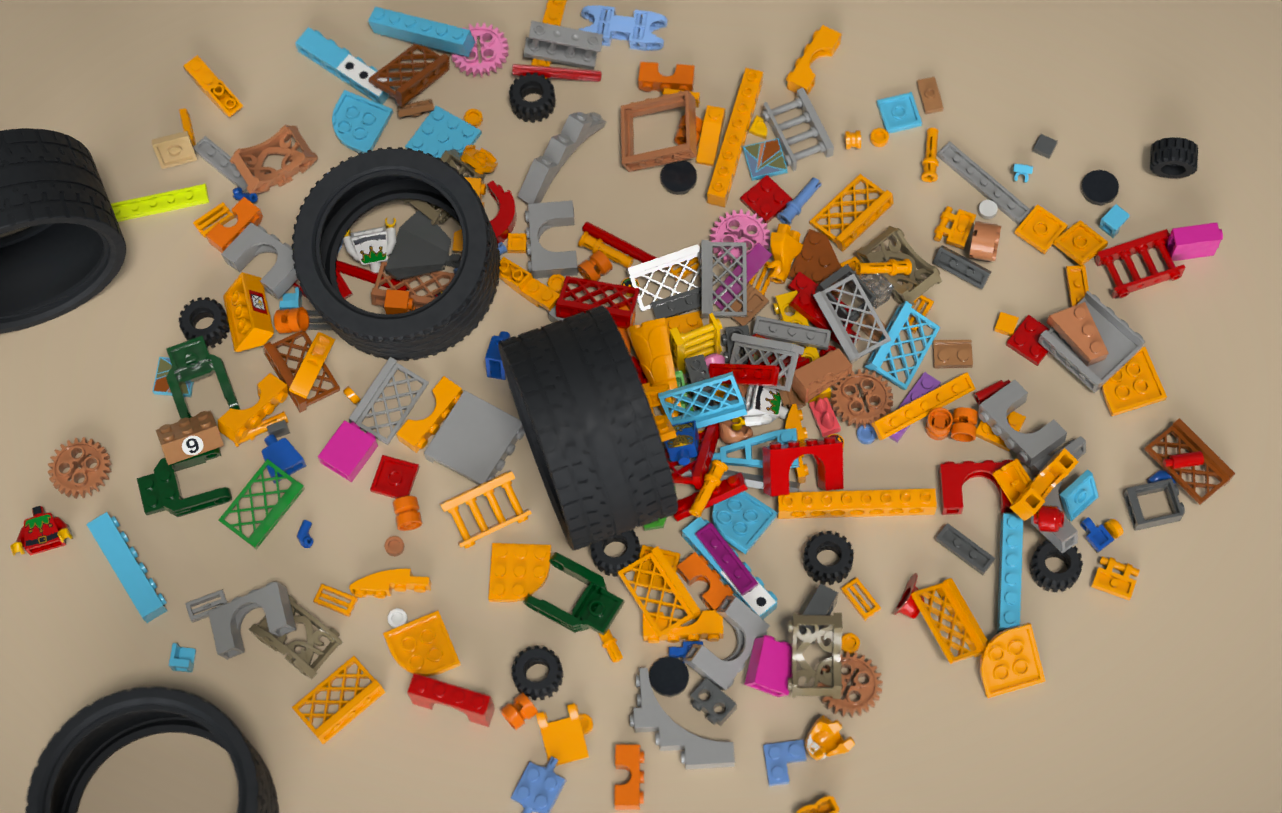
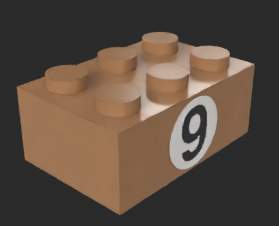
M211 411L200 412L191 418H182L177 423L165 424L156 430L168 465L224 446Z

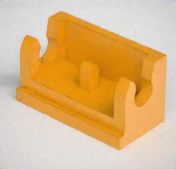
M1018 458L993 473V476L1011 504L1031 483L1030 477Z

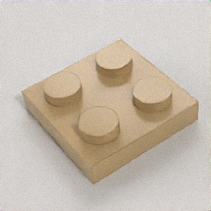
M187 131L151 140L162 169L197 160Z

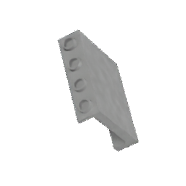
M1087 291L1085 297L1078 304L1086 303L1109 354L1106 359L1087 367L1071 350L1067 342L1059 337V334L1053 327L1049 331L1045 330L1040 335L1038 343L1095 393L1142 349L1145 341L1138 332H1134L1129 327L1126 321L1120 320L1110 307L1102 304L1095 294Z
M464 390L424 454L426 460L432 463L436 461L480 485L494 478L497 472L504 468L505 459L508 455H512L518 439L521 440L525 431L521 420Z

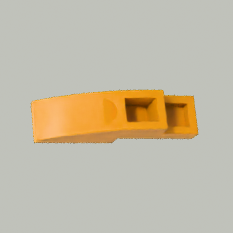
M198 55L183 65L184 69L195 80L196 85L228 117H231L243 108L242 103L222 80L215 76Z
M503 257L500 260L499 278L526 300L550 312L556 305L560 294L533 278L532 274Z
M318 331L289 388L290 392L305 399L307 398L336 339Z
M792 404L785 429L796 428L798 441L804 443L808 437L806 428L801 425V421H803L802 411L797 409V404ZM804 455L799 456L800 467L794 468L797 482L800 484L805 483L806 476L809 475L807 464H803L802 461Z
M393 569L361 578L352 583L349 589L355 597L364 598L366 595H372L375 598L383 599L386 596H391L392 589L398 592H405L408 589L424 593L426 590H431L432 583L430 577L413 576L411 569Z

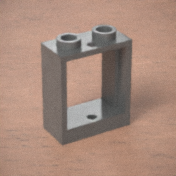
M848 264L821 282L815 291L816 293L821 292L855 274L873 307V303L877 298ZM851 280L847 282V284L855 292L856 285L854 281ZM830 292L826 294L829 301L838 302ZM860 298L864 303L857 308L864 310L866 302ZM839 306L837 315L840 318L847 319L848 312ZM853 310L849 320L855 322L859 319L862 312Z
M703 354L684 359L685 378L688 385L710 378ZM703 387L702 391L711 393L713 387ZM690 391L691 398H693L695 393ZM699 395L696 401L705 403L707 397ZM711 399L708 405L714 406V400ZM694 405L695 410L701 409V407Z
M1172 478L1126 488L1123 496L1134 531L1174 523L1182 519L1185 508L1183 503L1179 502V490L1177 485L1173 483ZM1165 491L1173 514L1144 520L1137 497Z
M820 583L803 615L830 616L837 604L838 592ZM799 625V632L801 634L806 633V627L810 629L811 634L815 632L814 625ZM818 625L819 630L822 629L824 625Z

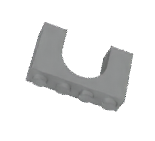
M573 200L528 204L529 211H525L526 222H529L530 226L526 228V235L531 243L527 244L528 255H531V261H528L529 272L533 273V278H550L554 274L577 276L576 251L551 252L544 249L539 243L541 235L547 229L575 225Z
M250 223L221 255L228 265L241 272L255 256L265 252L277 254L275 265L260 282L267 292L280 299L297 280L293 265L295 262L292 259L293 250L287 243L282 244L274 234L269 235L262 226Z
M1013 380L979 405L978 415L984 423L991 427L996 436H1000L1004 440L1007 448L1017 454L1022 463H1026L1031 467L1062 445L1066 440L1067 432L1055 420H1052L1034 433L1027 434L1014 430L1009 425L1007 416L1026 402L1028 392L1016 380Z
M270 582L266 587L252 590L243 597L234 598L232 602L218 605L214 610L209 611L217 655L228 660L245 652L240 627L244 617L256 608H263L270 633L280 637L296 630L287 588L278 582Z
M727 596L716 611L736 631L737 645L734 652L728 658L721 660L703 645L694 644L683 659L704 679L710 680L720 690H726L732 686L735 676L743 670L746 660L751 656L754 640L766 635L767 629L770 626L736 596Z

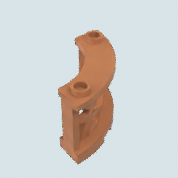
M284 125L268 140L252 147L236 150L230 162L235 164L248 184L247 190L249 193H262L270 191L269 187L277 184L281 187L289 183L298 172L304 173L318 159V156L311 151L299 133L297 126ZM293 136V138L295 139L296 143H295L294 146L291 148V146H292L291 137ZM298 147H300L303 152L297 151ZM269 154L285 155L280 170L262 167Z

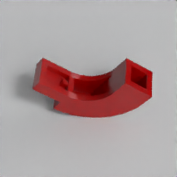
M492 180L487 183L488 192L500 209L497 216L490 223L499 243L504 242L508 238V233H512L516 224L517 214L514 198L510 190L504 192L501 185H496Z

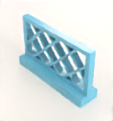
M907 301L897 307L885 329L891 341L873 350L864 366L870 371H876L903 390H906L940 329L938 325L911 308L912 304ZM910 314L916 317V325H909L908 317ZM928 325L933 329L931 335L925 336L922 326ZM918 327L921 337L913 339L911 328ZM901 330L907 331L909 340L901 341L899 336ZM882 334L878 342L886 339L884 334ZM922 340L923 349L916 352L914 341ZM910 342L912 353L904 354L902 344ZM898 345L900 355L892 357L890 349L892 346ZM913 355L915 364L912 367H908L905 357ZM901 358L903 369L896 370L893 359ZM889 361L892 371L886 372L880 368L882 363ZM905 371L906 380L904 383L898 380L897 372Z
M733 372L658 393L660 402L672 425L695 420L697 429L747 415L746 401L741 394ZM726 380H731L732 382L729 388L722 386L721 383ZM711 386L713 390L711 393L702 391L703 387ZM717 389L726 392L723 398L714 395ZM691 391L695 394L691 399L683 396L685 392ZM729 394L738 397V399L735 400H727ZM702 395L707 397L705 403L696 401L697 397ZM668 397L677 398L674 404L665 400ZM711 399L720 402L714 406L708 405ZM680 400L689 403L686 409L677 406ZM692 405L701 407V409L697 411L690 410ZM674 410L683 413L682 415L672 417Z

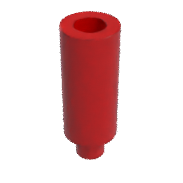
M1000 380L974 393L975 401L980 405L1008 385L1010 380L1005 382Z
M1201 451L1170 455L1169 459L1163 460L1164 467L1170 466L1171 469L1203 465L1204 456Z

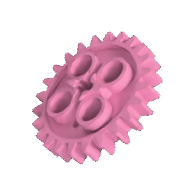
M476 23V27L469 24L468 30L471 31L475 44L468 57L451 53L452 61L455 62L456 68H460V72L466 70L467 76L471 72L473 77H476L477 73H480V76L483 77L485 72L490 76L491 70L496 73V67L502 68V63H506V57H508L507 50H509L507 38H504L503 32L499 33V28L493 30L492 24L488 28L486 23H483L482 27H479L478 23ZM477 37H480L482 63H479Z
M740 209L739 214L735 210H733L732 215L726 212V218L720 216V222L715 221V228H711V242H746V247L750 248V250L746 251V256L758 242L765 249H769L770 230L767 229V223L762 224L763 218L757 219V213L750 216V210L746 214H743L742 209ZM731 226H736V227H738V228L734 230V229H731L730 227H731ZM749 231H754V232H756V233L753 234V235L748 234ZM720 247L713 248V253H718V259L725 253ZM733 248L730 253L738 259L742 255V248ZM726 255L723 259L724 264L728 260L730 261V265L735 262L728 255Z

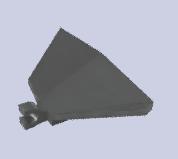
M418 210L400 226L396 237V244L392 254L389 256L385 272L396 280L442 269L445 270L446 266L458 268L461 255L452 254L449 256L451 245L449 236L438 224L433 225L431 223L432 220Z

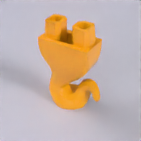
M778 224L777 232H771L770 247L774 261L768 265V268L774 269L767 278L769 281L778 284L785 283L790 272L791 263L803 247V244L799 242L801 234L798 231L790 230L791 226L788 224Z

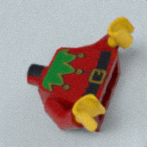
M37 506L32 508L33 517L24 520V526L21 528L16 542L10 548L13 556L19 551L21 555L25 554L24 547L31 556L65 546V538L69 537L72 539L73 537L69 531V526L61 518L54 517L52 513L45 514L44 508Z

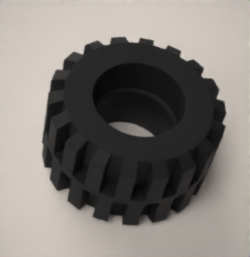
M529 72L526 73V76L522 74L519 76V79L513 81L514 84L510 86L509 97L513 113L517 114V118H523L524 122L531 120V123H535V120L541 122L543 121L542 118L547 119L549 113H553V108L556 106L553 83H551L549 78L545 79V75L541 74L539 76L536 72H534V75H530ZM529 94H539L542 96L534 102L524 100Z
M1169 137L1157 140L1151 145L1150 170L1152 173L1165 178H1184L1197 171L1198 145L1193 141L1185 138Z
M201 297L197 298L195 302L191 300V304H186L184 306L185 310H181V317H179V326L186 340L203 336L207 348L208 346H211V348L216 347V343L220 345L222 338H227L226 332L230 331L228 317L222 305L217 303L215 299L210 300L209 297H205L204 300ZM206 317L214 318L209 327L205 329L195 328L199 320Z
M633 529L619 535L613 534L608 539L590 544L594 565L598 566L599 571L602 572L604 570L605 575L608 576L610 573H613V577H618V571L637 561L640 556L639 539ZM612 542H621L627 547L626 552L622 556L615 558L606 555L604 549Z
M823 531L819 532L818 537L816 535L812 536L811 541L807 542L804 550L803 563L805 571H808L809 577H814L815 582L820 580L823 585L826 582H829L830 585H834V581H837V583L842 582V578H846L852 569L854 551L851 549L852 545L850 541L846 542L847 538L845 536L839 537L840 533L838 532L835 535L831 534V531H827V534H824ZM824 550H831L839 556L840 561L836 565L825 566L818 561L817 555Z
M1048 540L1044 541L1042 545L1037 547L1030 562V573L1033 574L1032 579L1034 582L1038 580L1037 585L1040 588L1043 585L1045 586L1044 590L1049 591V589H1053L1054 593H1057L1059 589L1061 592L1066 591L1067 587L1070 589L1076 583L1083 566V561H1081L1082 555L1077 553L1078 548L1074 546L1061 553L1051 542H1048ZM1051 557L1059 558L1066 564L1067 571L1064 573H1054L1047 568L1045 560Z
M534 646L535 649L528 647L526 652L521 651L519 653V658L515 657V664H512V677L520 693L523 692L528 698L531 697L532 700H537V698L545 700V696L552 697V693L554 691L557 693L559 690L558 686L562 685V665L559 657L555 655L554 651H548L547 647L543 646L542 649L539 646ZM536 664H542L549 668L548 676L540 682H532L526 678L528 669Z

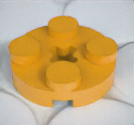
M467 145L464 148L460 159L474 167L475 172L484 174V172L491 173L495 171L498 163H495L497 159L489 151L483 148L479 151L475 149V145Z

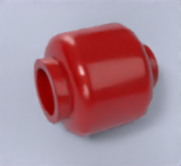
M1043 505L1034 515V524L1038 525L1040 531L1057 532L1064 525V512L1058 506Z

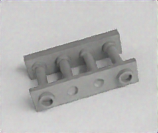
M531 21L529 38L526 37L523 57L594 70L597 52H601L603 34Z
M804 88L797 90L794 101L770 109L767 102L763 103L762 117L764 121H768L776 139H779L781 149L785 154V162L787 166H791L793 171L797 168V160L817 152H824L826 158L833 156L834 146ZM796 107L802 109L803 113L801 116L780 124L777 123L774 117ZM803 122L809 123L810 130L785 139L782 130ZM810 137H816L817 145L795 154L792 153L790 145Z

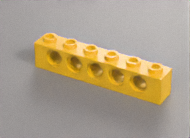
M797 290L775 296L773 310L775 315H779L781 321L809 326L807 319L789 305L798 294ZM792 312L794 315L787 316L785 313ZM804 346L805 349L803 355H801L802 357L809 358L810 362L820 358L817 348ZM828 388L810 400L808 404L816 401L818 398L827 397L829 399L831 397V389Z

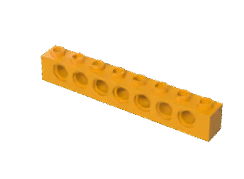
M750 68L745 69L707 192L708 204L724 208L726 206L762 88L763 71Z
M935 488L789 492V495L778 496L777 500L778 519L935 515L937 508Z

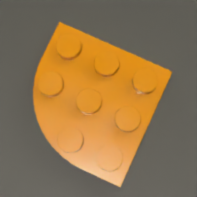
M1142 347L1132 359L1102 386L1103 397L1111 416L1161 402L1167 398L1146 347Z
M492 543L489 602L525 600L528 593L532 596L540 587L542 588L550 572L551 545Z
M439 610L383 633L393 658L407 672L422 676H434L461 665Z
M1030 623L1003 630L995 635L986 645L980 660V675L987 698L1045 682Z

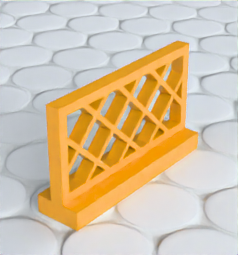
M859 174L809 221L810 225L822 234L827 235L830 240L837 244V248L843 252L894 204L893 194L888 190L883 191ZM861 181L866 185V189H856L855 186ZM867 193V200H856V194ZM869 193H878L880 195L877 199H869ZM845 195H854V201H843V197ZM867 204V209L864 211H856V205ZM854 205V212H843V206ZM841 206V213H830V209L833 207ZM854 216L855 220L852 223H844V217ZM841 217V224H831L830 218ZM828 218V225L817 223L820 219ZM842 228V232L837 237L831 233V229Z
M658 546L651 549L649 554L618 571L619 577L659 638L689 620H695L700 617L699 607ZM649 559L654 564L653 572L642 570L643 563ZM629 571L638 572L636 582L627 580L624 574ZM640 573L652 575L649 585L638 582ZM654 576L664 579L663 588L652 585ZM637 586L648 588L646 598L637 596ZM651 589L662 591L660 601L649 599ZM665 592L672 593L675 596L674 604L663 602ZM648 602L659 604L657 614L647 611ZM661 605L672 607L671 617L659 615ZM675 608L684 610L687 616L682 619L673 618ZM658 618L669 621L666 629L660 631L657 626Z
M952 578L911 594L950 664L972 656L978 657L982 655L988 640ZM935 591L938 592L940 598L934 596ZM921 595L929 599L928 604L922 601ZM933 602L941 605L940 610L932 607ZM945 608H947L951 616L944 613ZM930 613L939 616L938 621L932 619ZM943 619L951 622L950 628L942 624ZM955 625L961 633L954 630ZM940 630L949 633L948 639L942 636ZM953 636L960 639V645L952 641ZM965 642L969 646L970 650L964 648ZM951 647L958 650V656L954 657L950 650Z
M353 656L296 703L292 709L324 745L381 697L385 691L380 683ZM355 663L358 666L357 674H347L348 668ZM336 678H343L342 687H332V682ZM347 678H356L355 687H346ZM360 679H369L371 681L366 688L359 687ZM321 691H327L326 700H316L317 694ZM331 691H341L340 701L330 700ZM345 692H354V698L350 701H344ZM305 704H312L310 713H301L299 709ZM316 704L325 705L324 714H314ZM329 705H339L338 711L335 714H328ZM323 718V724L315 729L313 727V719Z

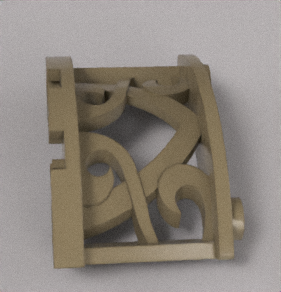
M455 149L444 151L440 158L443 162L449 163L450 166L458 170L455 161L462 165L458 170L459 174H463L468 170L474 175L473 178H481L484 184L485 173L479 174L475 172L474 167L460 159V153ZM401 199L406 204L411 203L430 218L433 225L443 224L452 216L436 205L430 206L431 203L420 200Z
M889 226L886 231L867 246L861 247L856 251L862 263L884 262L883 259H885V262L890 259H910L912 271L909 278L905 276L890 277L887 273L874 274L877 277L875 281L885 292L889 290L893 293V299L900 304L907 301L912 306L915 305L914 301L936 283L940 284L942 282L938 268L927 263L912 249L904 238V233L899 228ZM892 237L896 246H892L889 241L888 250H886L883 242ZM880 245L881 251H876L872 253V251ZM897 281H903L902 285H899Z
M288 595L294 622L305 625L307 643L294 641L285 646L287 634L275 637L274 634L270 633L266 616L258 625L253 624L249 631L274 651H278L283 655L286 654L285 659L303 675L313 679L317 674L316 671L338 645L342 644V641L338 638L340 634L333 628L328 629L314 616L300 607L293 597ZM312 624L319 630L314 632ZM322 636L331 641L323 652L314 648L315 644L317 646L325 645L319 641ZM298 646L304 647L306 652L301 648L300 653H295V648ZM313 653L319 655V657L314 661V663L311 666H309L313 658Z
M793 613V620H789L788 631L792 632V678H788V690H792V698H796V696H833V699H841L842 674L840 651H842V613H834L833 616L797 615V613ZM799 625H814L815 632L811 634L810 629L806 627V633L801 634L799 632ZM818 625H832L820 630ZM821 636H823L824 641L826 638H830L831 643L828 646L823 645ZM797 637H798L800 640H803V642L800 644V646H799L798 648H797ZM817 639L819 646L824 651L832 653V657L822 660L815 671L806 662L802 654ZM797 661H798V663L801 665V667L803 668V669L799 670L798 672H797ZM829 665L831 668L830 672L827 673L823 670V675H821L822 667ZM804 676L806 678L805 684H807L811 677H813V687H799V678ZM818 681L832 687H817Z

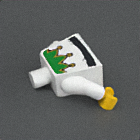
M393 217L394 223L390 225L387 223L386 218L384 227L351 233L349 228L343 238L346 251L356 261H360L362 265L370 264L372 272H379L381 262L388 260V255L392 254L396 244V230L394 228L396 219Z
M747 385L748 389L745 399L747 415L743 416L745 419L741 417L733 418L732 422H739V424H733L732 429L740 430L742 425L747 427L770 424L778 417L785 419L789 409L781 406L782 399L779 391L763 386Z

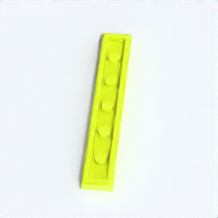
M206 184L111 203L117 222L209 203Z

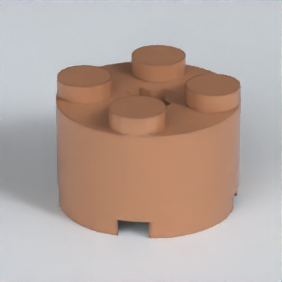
M975 221L969 258L995 261L1001 226Z

